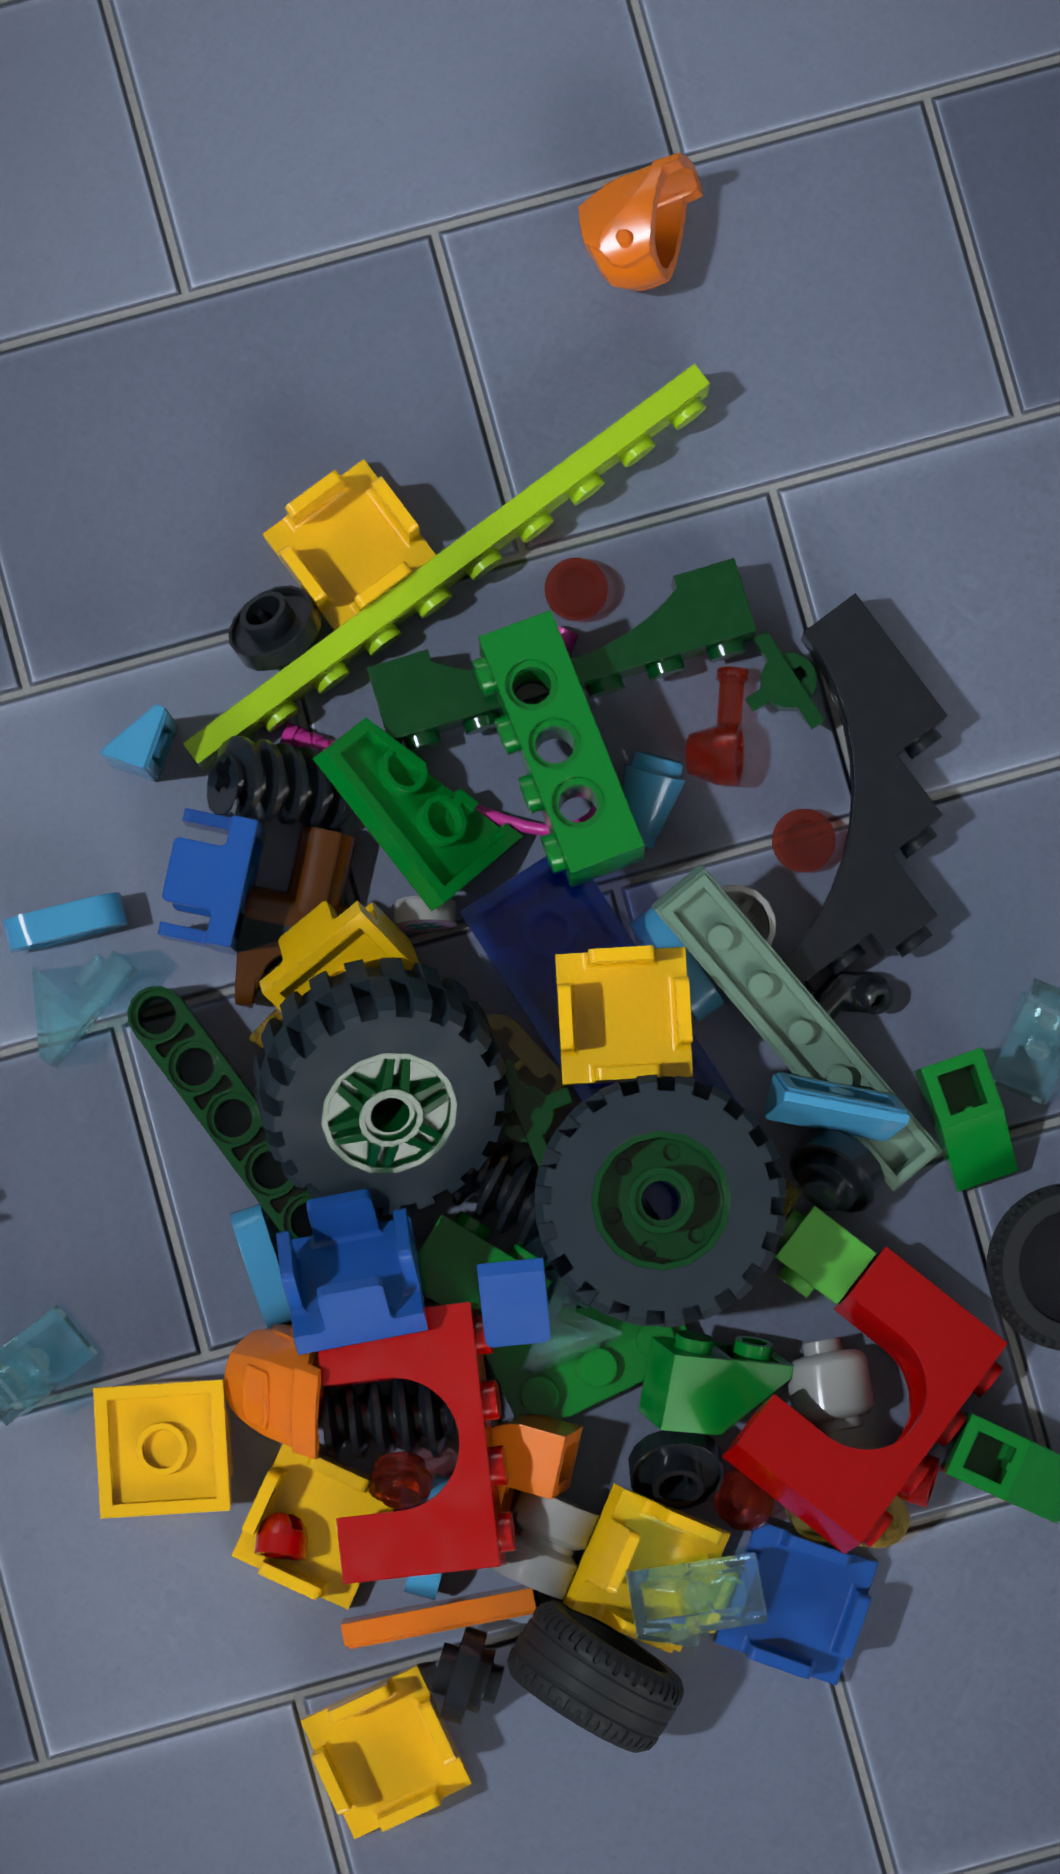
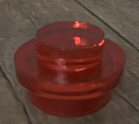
M584 558L565 559L556 564L546 578L545 598L548 606L557 616L567 621L580 622L594 617L603 608L607 599L608 584L603 571L590 560Z
M796 809L785 814L777 822L771 839L772 849L777 860L787 869L799 873L812 872L824 866L831 858L836 843L835 832L831 823L821 813L811 809Z
M392 1452L381 1456L376 1460L374 1470L368 1477L371 1481L368 1486L370 1495L383 1502L384 1505L394 1509H406L417 1505L419 1501L429 1496L431 1489H433V1476L426 1468L425 1460L419 1455L410 1452Z
M737 1468L724 1474V1480L718 1492L714 1494V1505L718 1515L736 1530L754 1531L759 1529L767 1522L774 1507L775 1499Z

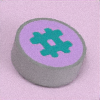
M419 895L403 897L392 904L393 923L401 931L417 933L438 932L457 926L456 902L451 898L433 911L428 908Z

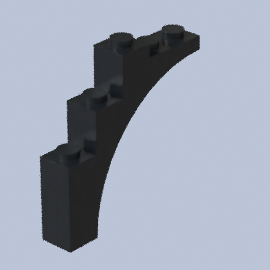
M856 593L807 628L801 637V642L818 666L834 699L845 736L851 785L848 831L842 859L831 890L809 930L798 946L784 960V963L811 994L815 990L808 980L827 966L835 976L866 953L859 944L863 939L867 938L881 958L892 949H895L900 957L903 958L932 936L925 925L938 916L893 854L900 849L906 859H908L937 837L930 826L936 823L943 815L899 758V755L905 751L913 760L939 741L942 736L936 727L942 724L948 715Z

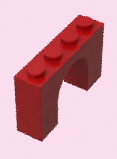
M884 1247L873 1257L833 1310L884 1349L901 1369L909 1392V1412L906 1424L898 1439L893 1444L878 1449L865 1450L845 1446L828 1437L774 1394L756 1410L722 1455L725 1460L844 1555L862 1542L868 1547L873 1546L885 1532L894 1518L886 1509L899 1491L908 1497L926 1476L931 1466L923 1460L935 1442L939 1443L942 1447L946 1446L962 1427L967 1416L960 1411V1408L972 1392L980 1398L991 1387L1003 1370V1367L996 1362V1359L1008 1344L888 1247Z
M464 1302L425 1307L428 1330L318 1351L322 1386L334 1387L393 1379H408L421 1383L434 1391L447 1404L455 1419L459 1434V1455L454 1472L443 1489L432 1499L417 1507L401 1511L336 1518L343 1584L500 1567L507 1565L506 1552L516 1550L512 1512H501L498 1486L508 1485L506 1452L504 1445H493L491 1420L501 1419L499 1389L496 1380L486 1381L483 1356L484 1354H493L494 1347L487 1346L485 1342L482 1315H479L478 1304Z

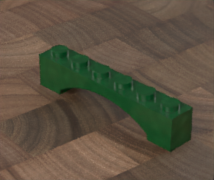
M731 558L674 575L671 584L673 593L646 620L611 643L571 659L583 690H586L588 698H597L625 688L623 678L647 672L649 680H657L675 675L686 669L683 660L708 654L710 662H717L746 652L744 642L753 640L757 630L735 559ZM428 649L366 667L386 733L403 744L411 752L421 751L442 743L439 733L464 726L466 735L496 728L494 719L503 715L495 694L484 697L474 670L455 668L432 662ZM527 681L516 689L514 695L525 704H538L547 698L550 691L544 684L538 681Z

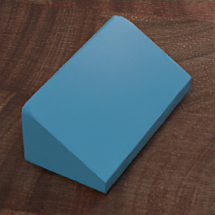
M155 704L109 742L99 754L113 768L156 782V779H160L178 726L165 707Z
M782 1072L773 1073L764 1108V1117L768 1120L814 1129L835 1130L846 1135L876 1141L890 1139L908 1125L910 1118L907 1109L895 1094Z

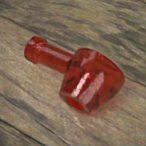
M732 666L717 669L716 680L719 682L716 725L688 735L686 745V769L688 774L719 786H740L744 767L742 714L744 685L748 682V670Z

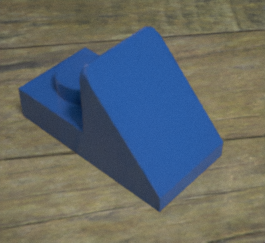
M543 1258L477 1264L484 1336L487 1346L493 1348L548 1341L551 1332Z

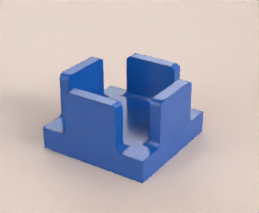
M185 808L182 821L186 826L226 834L228 838L224 845H215L178 837L173 841L162 897L165 901L171 902L175 910L209 917L210 921L206 931L160 922L158 935L164 939L237 955L238 939L251 886L256 884L266 831L259 821L235 815L227 817Z
M355 1190L307 1201V1214L313 1232L311 1236L292 1239L290 1231L276 1233L281 1281L291 1313L293 1338L298 1355L428 1330L415 1232L411 1217H408L406 1208L393 1210L394 1220L379 1221L370 1190Z
M755 1518L737 1570L738 1580L721 1617L714 1637V1643L746 1654L748 1659L809 1680L810 1677L837 1686L846 1658L851 1659L871 1602L872 1597L868 1593L878 1562L850 1551L844 1555L833 1545Z

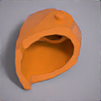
M679 152L654 160L650 166L623 175L605 184L578 207L579 228L584 247L604 280L611 286L632 291H645L671 280L681 248L687 204L702 197V185L692 161L684 154Z
M277 1323L272 1328L256 1329L244 1337L230 1352L224 1378L225 1396L228 1405L242 1421L260 1434L292 1447V1452L316 1460L319 1456L318 1428L324 1403V1386L321 1385L318 1351L298 1355L293 1338V1329L290 1325Z

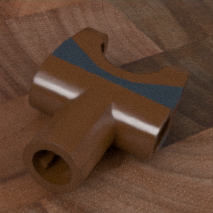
M301 826L287 892L257 885L251 886L238 939L235 976L236 1005L253 1008L260 985L259 981L268 975L269 971L279 961L283 960L278 940L285 932L323 901H327L335 909L337 917L351 906L343 904L355 851L356 837L327 829Z

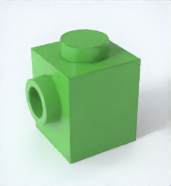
M811 1206L805 1215L794 1209L786 1218L783 1236H780L777 1243L780 1247L775 1252L774 1259L783 1265L777 1276L802 1296L808 1298L815 1289L831 1303L837 1305L876 1255V1252L816 1206Z

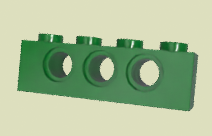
M552 611L540 613L478 636L481 658L471 661L473 670L484 697L495 694L504 716L494 719L506 754L509 756L518 752L527 775L518 777L517 780L530 814L541 811L550 834L540 838L553 873L565 870L572 888L644 861L645 845ZM527 681H538L544 684L550 691L547 698L538 704H525L518 700L514 693L522 683ZM561 739L572 747L573 752L563 762L549 763L538 755L537 750L547 740ZM582 797L591 801L597 810L589 820L577 823L567 820L561 814L560 809L567 800Z

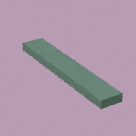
M702 864L698 865L651 905L654 911L794 1075L895 1094ZM908 1109L907 1111L910 1114L908 1125L886 1141L851 1136L860 1141L875 1156L881 1165L884 1181L893 1191L943 1151Z

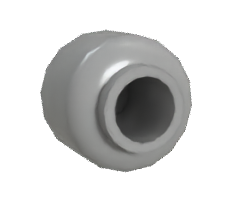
M840 1338L803 1344L804 1357L791 1362L794 1366L792 1378L787 1381L791 1407L824 1434L864 1426L862 1416L871 1412L875 1406V1396L865 1354L857 1349L842 1350Z

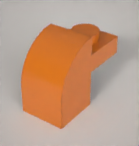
M524 1414L508 1418L492 1427L493 1445H504L508 1465V1485L498 1486L501 1512H513L518 1490L552 1500L570 1488L583 1426L543 1415Z

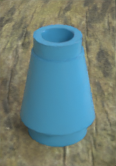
M635 750L631 764H624L622 790L644 845L654 848L657 836L660 835L686 781L680 778L684 763L656 754Z

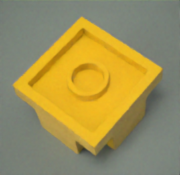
M364 459L343 475H340L337 470L330 472L285 506L287 515L262 534L299 586L312 599L333 631L436 556L420 534L419 526L383 477L380 476L378 478Z
M357 900L337 917L335 909L327 901H323L279 938L278 943L283 961L260 980L259 983L262 994L282 1013L280 1004L293 991H298L301 995H304L311 989L308 980L324 971H327L329 977L346 972L344 963L363 959L365 967L379 966L380 958H400L404 969L412 970L414 963H419L409 938L374 902L364 907Z
M654 945L596 948L588 949V952L555 954L563 1085L623 1082L637 1079V1076L657 1074V1078L662 1076L675 1077L676 1075L693 1078L689 977H687L685 947L654 948Z
M224 1379L147 1382L93 1388L100 1519L229 1511L232 1509L231 1475L234 1474L231 1413L230 1410L226 1409Z
M282 1444L273 1466L268 1470L241 1529L243 1531L231 1556L258 1568L257 1573L278 1584L313 1600H317L320 1597L348 1610L360 1583L343 1584L336 1518L392 1512L403 1490L330 1458L319 1452L318 1459L315 1460L292 1452V1447ZM278 1511L301 1518L307 1529L308 1536L306 1560H282L254 1554L256 1534L261 1522L270 1514Z
M614 1483L563 1600V1604L573 1610L602 1621L621 1634L672 1653L673 1650L680 1652L692 1625L711 1634L718 1627L738 1580L736 1572L720 1564V1558L731 1533L712 1523Z
M415 1664L300 1720L313 1748L311 1757L336 1813L338 1816L344 1815L354 1839L378 1828H381L382 1832L389 1830L441 1805L444 1797L472 1784V1779L444 1719L439 1718L441 1712L433 1694L430 1692L419 1664Z

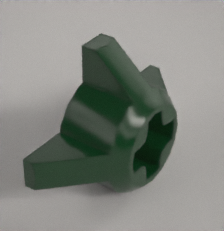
M767 630L753 638L765 662V666L760 675V689L744 699L752 712L767 705L780 711L796 710L811 730L825 722V719L812 701V696L817 687V674L812 663L806 657L797 653H781ZM797 670L804 675V679L801 682L794 673Z
M511 1059L504 1062L507 1070L505 1075L510 1086V1105L504 1111L507 1119L506 1115L515 1110L520 1124L510 1126L507 1121L504 1134L514 1141L528 1142L539 1167L547 1146L543 1136L552 1126L554 1110L573 1101L567 1087L547 1095L546 1092L537 1086L521 1084Z

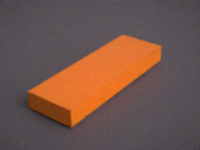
M517 1585L345 1618L341 1623L344 1646L348 1647V1649H354L530 1615L537 1609L534 1589L525 1585Z

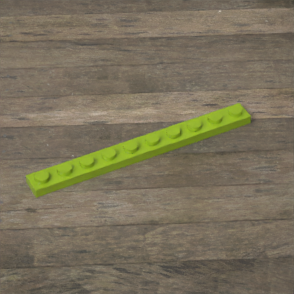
M694 363L185 741L183 745L202 771H204L212 764L214 756L223 742L230 737L244 736L248 738L263 726L269 732H272L284 725L300 711L295 702L311 690L316 688L320 694L326 693L351 673L346 664L362 652L367 650L372 657L394 643L402 635L397 628L401 623L416 612L419 613L422 619L436 612L453 597L448 589L467 574L475 581L490 572L503 560V556L499 552L502 548L517 537H520L524 543L537 537L554 522L550 513L568 499L576 506L591 497L605 484V481L601 478L603 473L619 461H621L625 468L638 462L656 446L651 438L669 424H672L676 430H679L697 418L706 409L702 400L708 396L709 381Z

